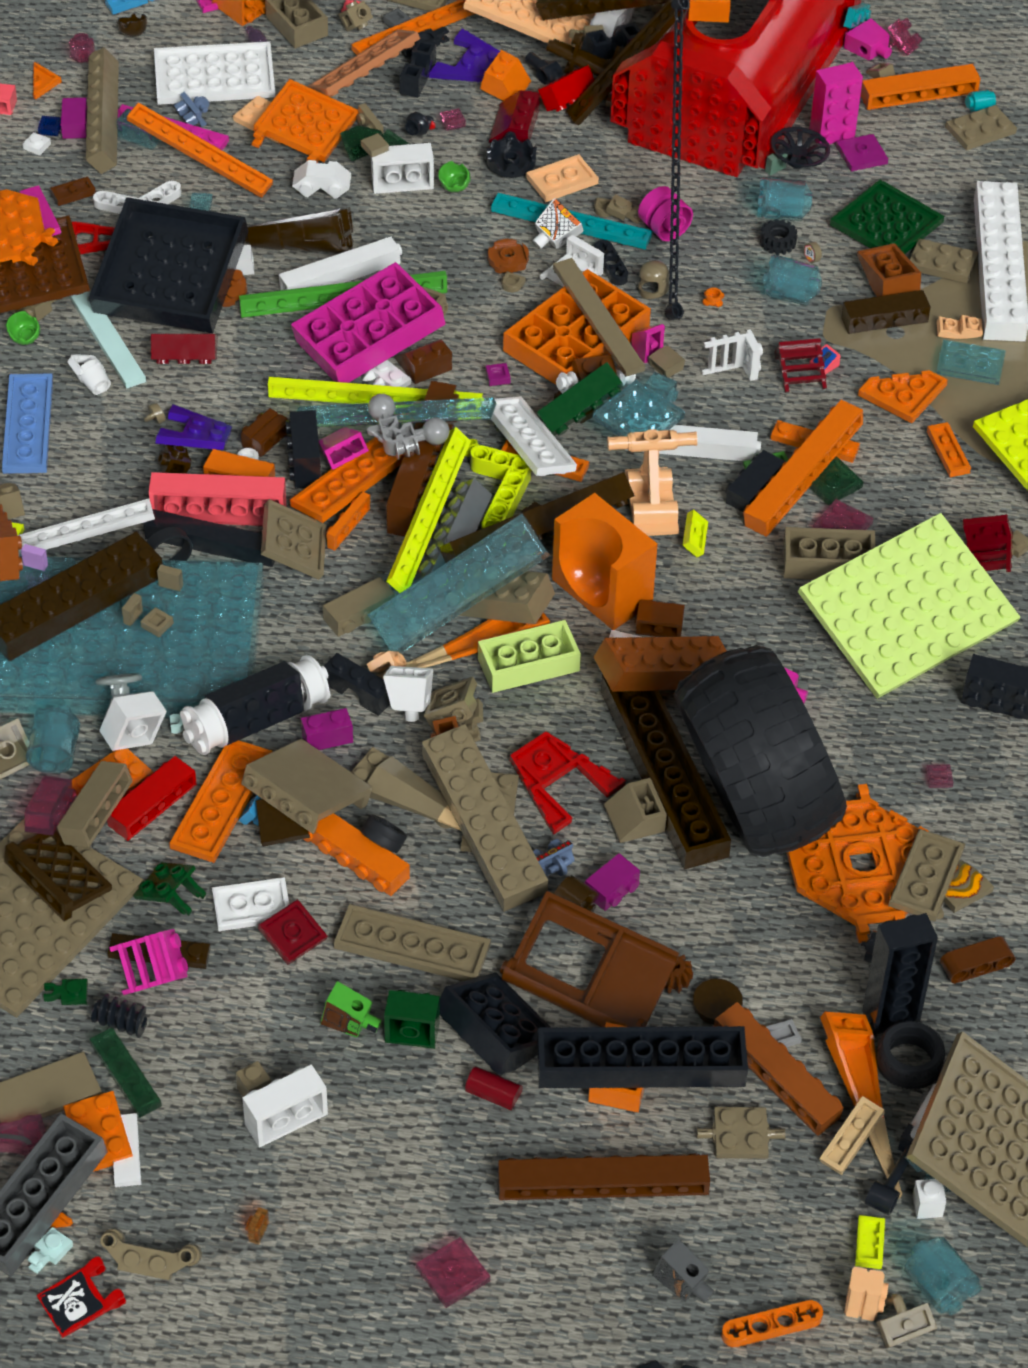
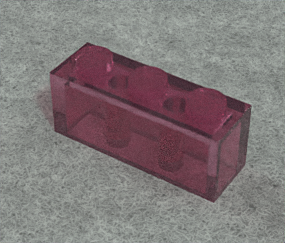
M43 777L25 809V832L54 835L59 822L68 811L70 803H73L75 800V789H72V779Z

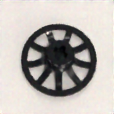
M804 127L783 128L776 132L771 140L773 153L780 160L797 169L820 165L828 159L830 154L828 141L818 132ZM789 132H797V144H795ZM803 132L811 135L804 145L802 144ZM781 135L785 136L786 139L788 140L789 144H788L787 142H785L784 140H781V139H778V138H779ZM816 138H818L822 142L810 147L811 143ZM776 144H780L785 148L777 150ZM824 148L825 154L815 150ZM782 154H788V159L784 158ZM817 156L820 160L813 162L811 157Z

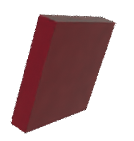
M298 899L258 925L259 931L287 965L325 941L328 937Z

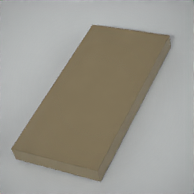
M919 829L889 901V906L915 915L927 913L929 919L936 922L965 849V843Z
M81 1052L0 1082V1123L4 1133L64 1111V1105L102 1094L85 1053Z

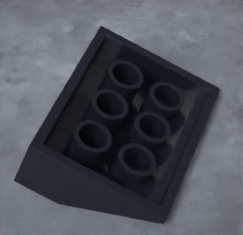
M497 972L446 986L440 996V1016L498 1075L517 1070L536 1057L538 1028L550 1027L506 981L502 980V977Z

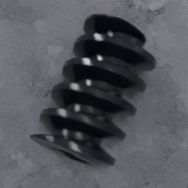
M107 993L95 1003L91 1013V1022L96 1023L98 1021L102 1026L108 1024L110 1029L117 1027L119 1032L126 1031L128 1035L136 1033L137 1038H140L144 1033L148 1019L146 1006H142L138 1012L137 1003H133L129 1009L128 1000H124L121 1005H118L119 997L115 996L109 1002V994Z

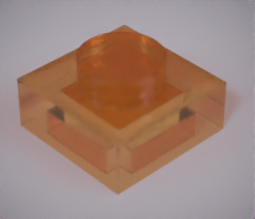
M258 1207L255 1215L249 1217L246 1224L249 1242L260 1244L269 1224L268 1210Z

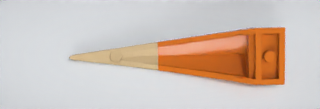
M544 612L536 624L488 619L447 644L407 662L405 666L426 668L478 653V641L550 624V620ZM387 671L377 674V676L384 679L383 676Z
M825 1011L820 1017L828 1037L825 1042L854 1106L857 1105L863 1096L883 1108L877 1072L874 1034L866 1015ZM883 1115L868 1137L888 1179L895 1165ZM898 1181L894 1189L900 1192V1198L902 1191Z

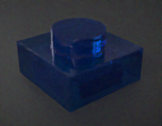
M42 116L38 126V134L58 136L61 129V117Z

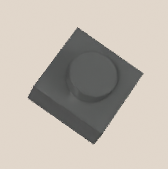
M399 8L383 15V22L390 28L410 20V17Z

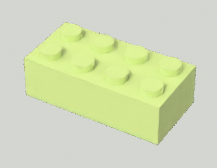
M566 620L478 641V661L492 693L580 671L581 653Z

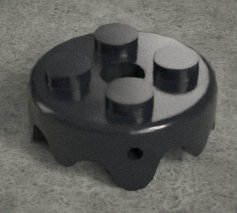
M507 132L503 139H493L491 146L487 147V165L492 172L502 177L517 178L524 176L526 172L532 171L536 165L537 147L533 146L529 139L519 141L514 132Z

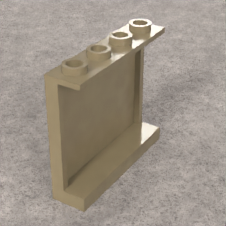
M302 738L247 764L241 783L312 834L316 832L319 820L352 803L360 809L366 807L373 788Z

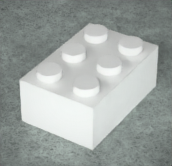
M431 143L389 146V151L372 157L371 180L374 194L434 189V158Z
M312 1064L305 1068H298L292 1074L282 1079H275L269 1085L259 1090H252L242 1097L245 1126L259 1148L328 1115L327 1088Z

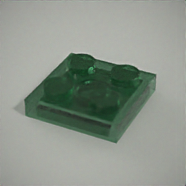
M836 456L818 478L812 482L809 488L830 506L861 489L864 481Z

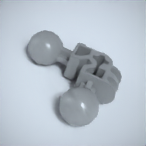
M377 394L369 401L368 412L379 424L369 426L367 434L378 438V441L383 443L385 453L390 456H396L398 460L399 455L404 454L405 457H410V452L413 451L419 455L418 442L426 440L427 443L432 445H440L449 436L448 424L439 417L426 420L420 429L414 430L412 422L404 423L399 429L397 416H393L396 407L391 396Z

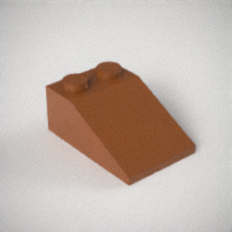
M895 243L857 251V256L877 297L920 290L921 272Z

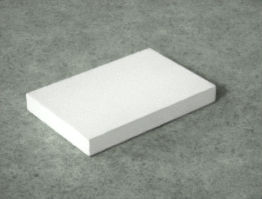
M285 877L212 887L218 931L258 926L289 905Z

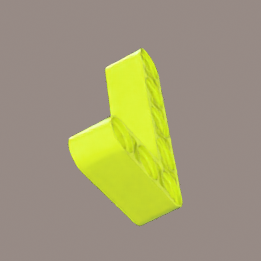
M484 445L474 446L470 452L471 470L481 475L502 480L482 521L481 529L513 517L530 482L531 469L520 455Z

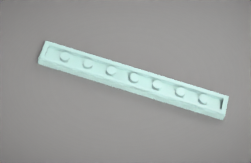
M91 290L80 295L69 296L126 389L145 383L146 376L107 315L93 313L89 301Z

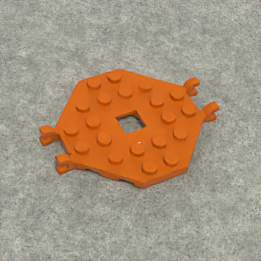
M8 189L1 190L0 263L12 260L13 263L23 261L33 266L38 262L37 257L31 255L35 251V247L41 242L50 246L58 243V239L51 236L55 233V229H44L38 198Z
M859 784L857 786L859 792L856 793L857 800L846 801L847 808L842 821L832 826L818 840L794 851L787 852L796 891L855 925L858 943L868 941L867 934H870L868 924L889 920L896 921L907 916L908 912L890 907L889 901L918 830L928 831L921 826L917 828L908 823L907 818L893 810L889 812L878 806L879 803L870 798L867 784ZM872 853L876 867L874 870L858 871L852 867L849 855Z

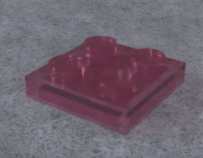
M836 499L813 524V528L868 530L873 524L874 518Z
M461 1237L416 1263V1269L445 1308L491 1281L489 1273Z

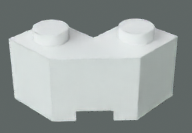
M308 160L294 171L292 187L305 197H309L321 188L331 197L337 199L349 190L351 173L338 162L329 161V164L316 163L315 160Z

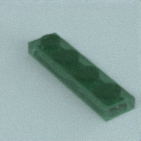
M113 1028L90 1038L91 1046L139 1118L162 1107L161 1100Z

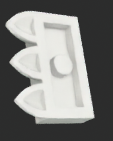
M388 360L369 370L363 376V381L376 379L373 385L407 387L411 384V378Z

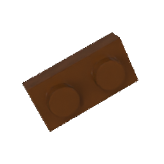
M88 176L50 188L51 195L58 206L93 196L96 193V189Z

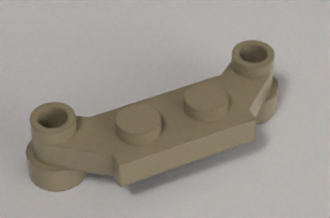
M117 1228L105 1231L100 1240L101 1245L107 1249L118 1263L117 1270L165 1280H171L173 1273L186 1266L198 1264L202 1258V1251L195 1244L185 1245L180 1251L175 1253L126 1243L123 1232ZM109 1236L113 1237V1244L108 1242ZM186 1251L191 1254L190 1260H187L185 1257Z

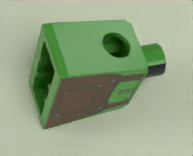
M337 981L326 1000L320 1024L358 1037L363 1028L376 1033L382 1019L369 1014L372 1006L371 1000Z

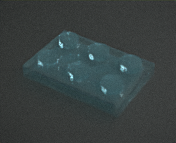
M943 339L936 374L999 385L1006 350Z

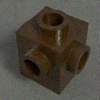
M166 445L163 452H160L158 456V464L161 467L162 473L187 474L191 467V458L187 448Z

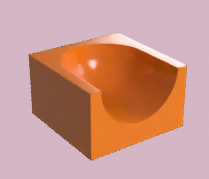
M593 493L554 519L552 580L609 628L615 630L637 615L639 600L653 601L658 544L596 493Z

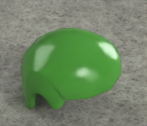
M449 161L439 169L438 178L443 188L447 191L460 192L467 188L470 182V172L463 164L457 165L453 161Z
M26 311L12 314L6 323L7 332L15 343L28 345L39 337L41 330L36 317L30 316Z

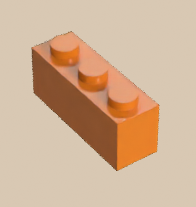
M212 449L203 466L204 474L275 477V464L216 449Z

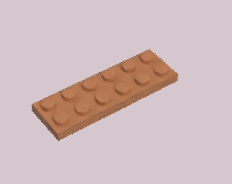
M398 29L307 87L332 97L339 93V89L352 85L358 77H364L369 74L371 69L384 65L385 60L398 56L401 50L414 46V42L420 39L418 32Z

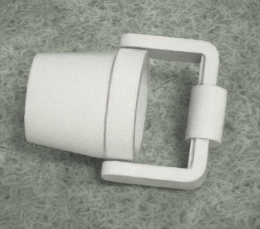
M82 354L70 356L67 361L81 383H84L94 395L108 390L111 381L105 372L104 366L95 356Z

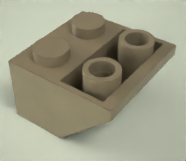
M651 778L628 783L604 803V808L619 843L665 832L667 814Z

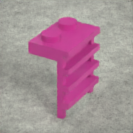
M174 929L109 947L111 952L119 951L129 989L122 990L123 995L188 977V965L180 951L181 940ZM146 942L156 981L150 982L140 943ZM132 946L143 985L137 986L126 947Z

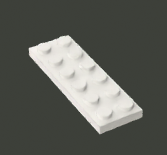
M521 396L482 401V409L536 476L565 474L576 471L577 464Z

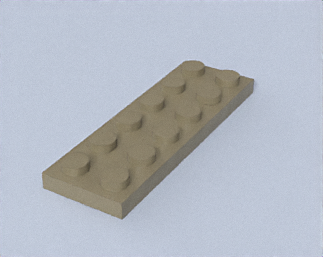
M351 904L347 908L334 941V949L461 981H467L480 976L491 946V939Z

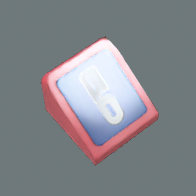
M828 344L821 348L823 351L822 357L825 364V374L839 366L841 357ZM812 358L809 364L818 363V358Z

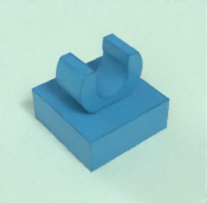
M256 795L250 800L238 821L244 825L253 821L255 825L259 826L256 800L262 798Z

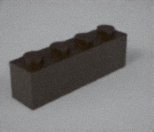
M919 290L843 302L841 318L848 334L928 322L931 306L924 291Z

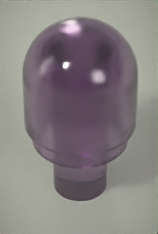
M252 26L246 28L248 39L251 43L267 42L266 36L261 30L254 29Z

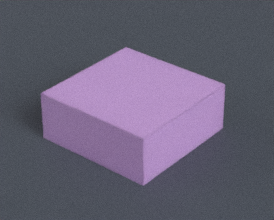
M24 544L21 549L23 565L45 571L48 566L46 550Z

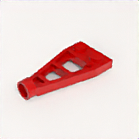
M72 222L76 240L79 233H87L94 236L92 242L78 244L80 255L107 250L110 240L99 242V235L112 236L115 228L83 222Z

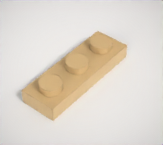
M862 1096L819 1158L820 1162L842 1175L884 1115V1109Z

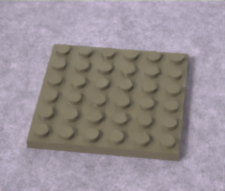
M962 1031L956 1034L906 1157L1028 1247V1080Z

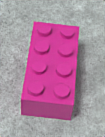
M853 62L816 70L810 129L821 134L828 141L829 145L840 140L855 137L863 76ZM818 138L815 139L816 143H822Z

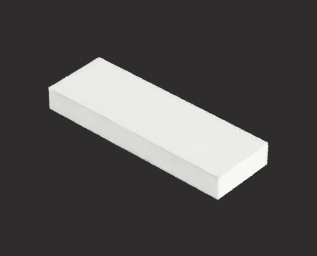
M137 1113L121 1115L133 1157L113 1162L115 1187L141 1185Z

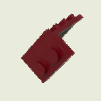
M821 338L778 343L774 354L775 359H780L785 393L789 392V384L821 382L822 389H827ZM818 358V363L790 366L785 364V360ZM819 370L820 375L787 377V372Z
M1008 514L963 519L967 547L984 570L1006 569V572H1011L1013 533Z

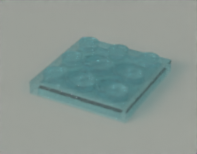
M637 380L593 413V420L617 436H627L630 432H644L650 429L657 431L669 430L685 417V411Z

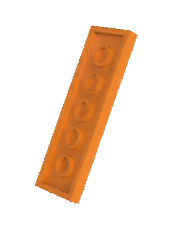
M374 437L366 443L368 452L333 470H329L291 498V507L324 523L352 502L354 498H357L362 491H367L399 467L404 454L399 455V460L396 456L386 454L383 443Z
M240 740L223 747L169 843L170 849L215 863L253 794L252 791L241 784L246 765L273 751Z

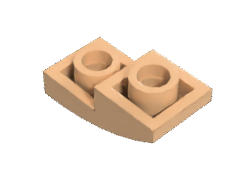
M962 315L960 320L939 316L936 322L938 337L969 339L983 335L982 319Z

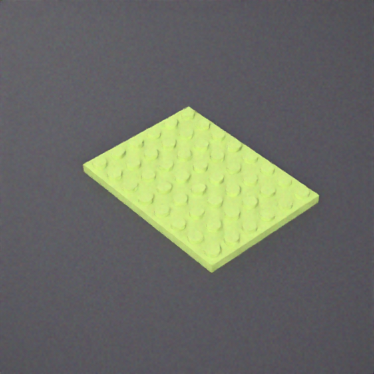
M942 513L803 585L798 590L805 603L877 699L1020 619L1019 614Z

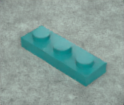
M861 3L849 7L844 27L853 28L870 19V4Z

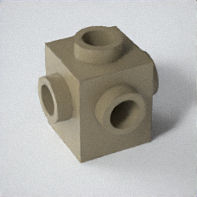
M355 0L346 5L347 10L338 14L347 31L356 27L360 30L369 25L367 21L373 18L371 10L365 1L357 4Z

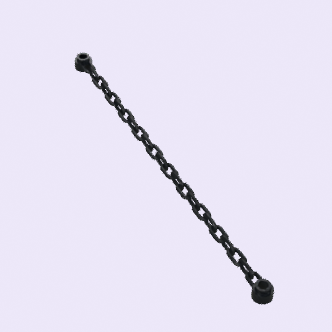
M689 0L671 1V7L675 11L674 98L672 114L673 150L671 164L672 203L670 216L669 305L665 309V316L670 320L680 319L684 314L682 305L678 303L677 294L682 116L681 83L683 66L682 32L684 10L689 8ZM680 35V42L677 43V36ZM677 48L680 49V55H677ZM677 74H679V81H676ZM677 87H679V94H676ZM676 100L679 101L678 107H676ZM675 126L678 127V133H675ZM678 139V146L675 147V140ZM675 166H677V172H676V173H674V167H675ZM674 178L677 179V186H674ZM674 192H677V199H674ZM676 218V225L673 226V219ZM673 231L676 232V239H673ZM673 245H676V252H673ZM672 272H675V279H672ZM672 285H675V293L672 292Z

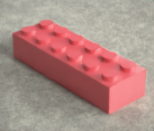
M151 473L149 499L154 510L217 524L263 526L264 504L269 499L287 507L285 477Z

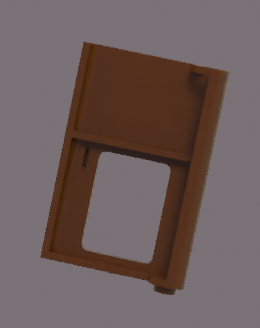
M546 891L514 957L509 961H504L500 973L502 974V980L600 1027H605L606 1022L627 1027H646L677 964L679 952ZM545 922H554L605 947L601 961L585 990H579L527 965V958Z

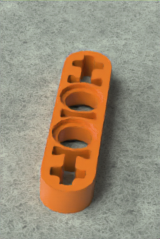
M807 1300L732 1319L723 1325L722 1340L730 1347H739L814 1328L822 1321L823 1308L817 1301ZM810 1310L812 1313H815V1318L806 1315V1311ZM786 1315L792 1319L793 1323L789 1326H784L778 1322V1318ZM756 1322H762L767 1326V1330L756 1332L752 1325ZM730 1329H734L736 1333L739 1332L738 1337L734 1338L733 1334H729Z

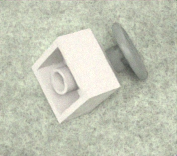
M140 673L104 676L95 680L97 685H110L112 699L99 731L112 751L152 744L167 712L154 691L130 693L127 683L142 680L143 676Z

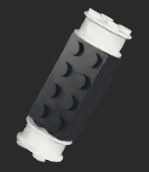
M304 655L297 663L283 661L206 694L199 705L195 707L186 706L180 711V717L184 726L183 737L188 744H192L199 754L207 755L211 748L216 746L225 747L309 710L312 704L316 702L325 703L331 696L327 682L328 672L312 656Z

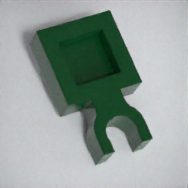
M62 979V985L44 983L45 991H53L51 994H44V1002L61 999L62 1005L87 1004L88 979Z

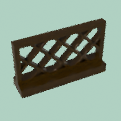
M53 827L18 845L15 842L5 845L4 862L63 921L72 918V911L112 890V884L72 845H65L60 834ZM52 837L57 842V844H43L42 842L43 840ZM36 849L38 851L37 855H29L24 850ZM41 850L55 852L54 858L40 856ZM58 852L68 853L72 857L71 860L57 858ZM38 863L53 864L52 870L41 869ZM55 866H69L70 869L69 872L55 871ZM73 867L84 868L87 873H72ZM53 877L67 879V885L56 884L53 881ZM70 881H85L84 887L70 886ZM88 882L99 883L101 887L94 889L87 888ZM68 892L83 895L81 898L73 901L68 896Z

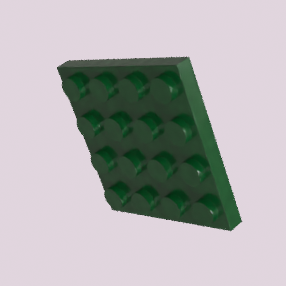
M880 179L832 217L830 225L868 248L895 243L906 254L917 244L919 239H924L944 222V215Z

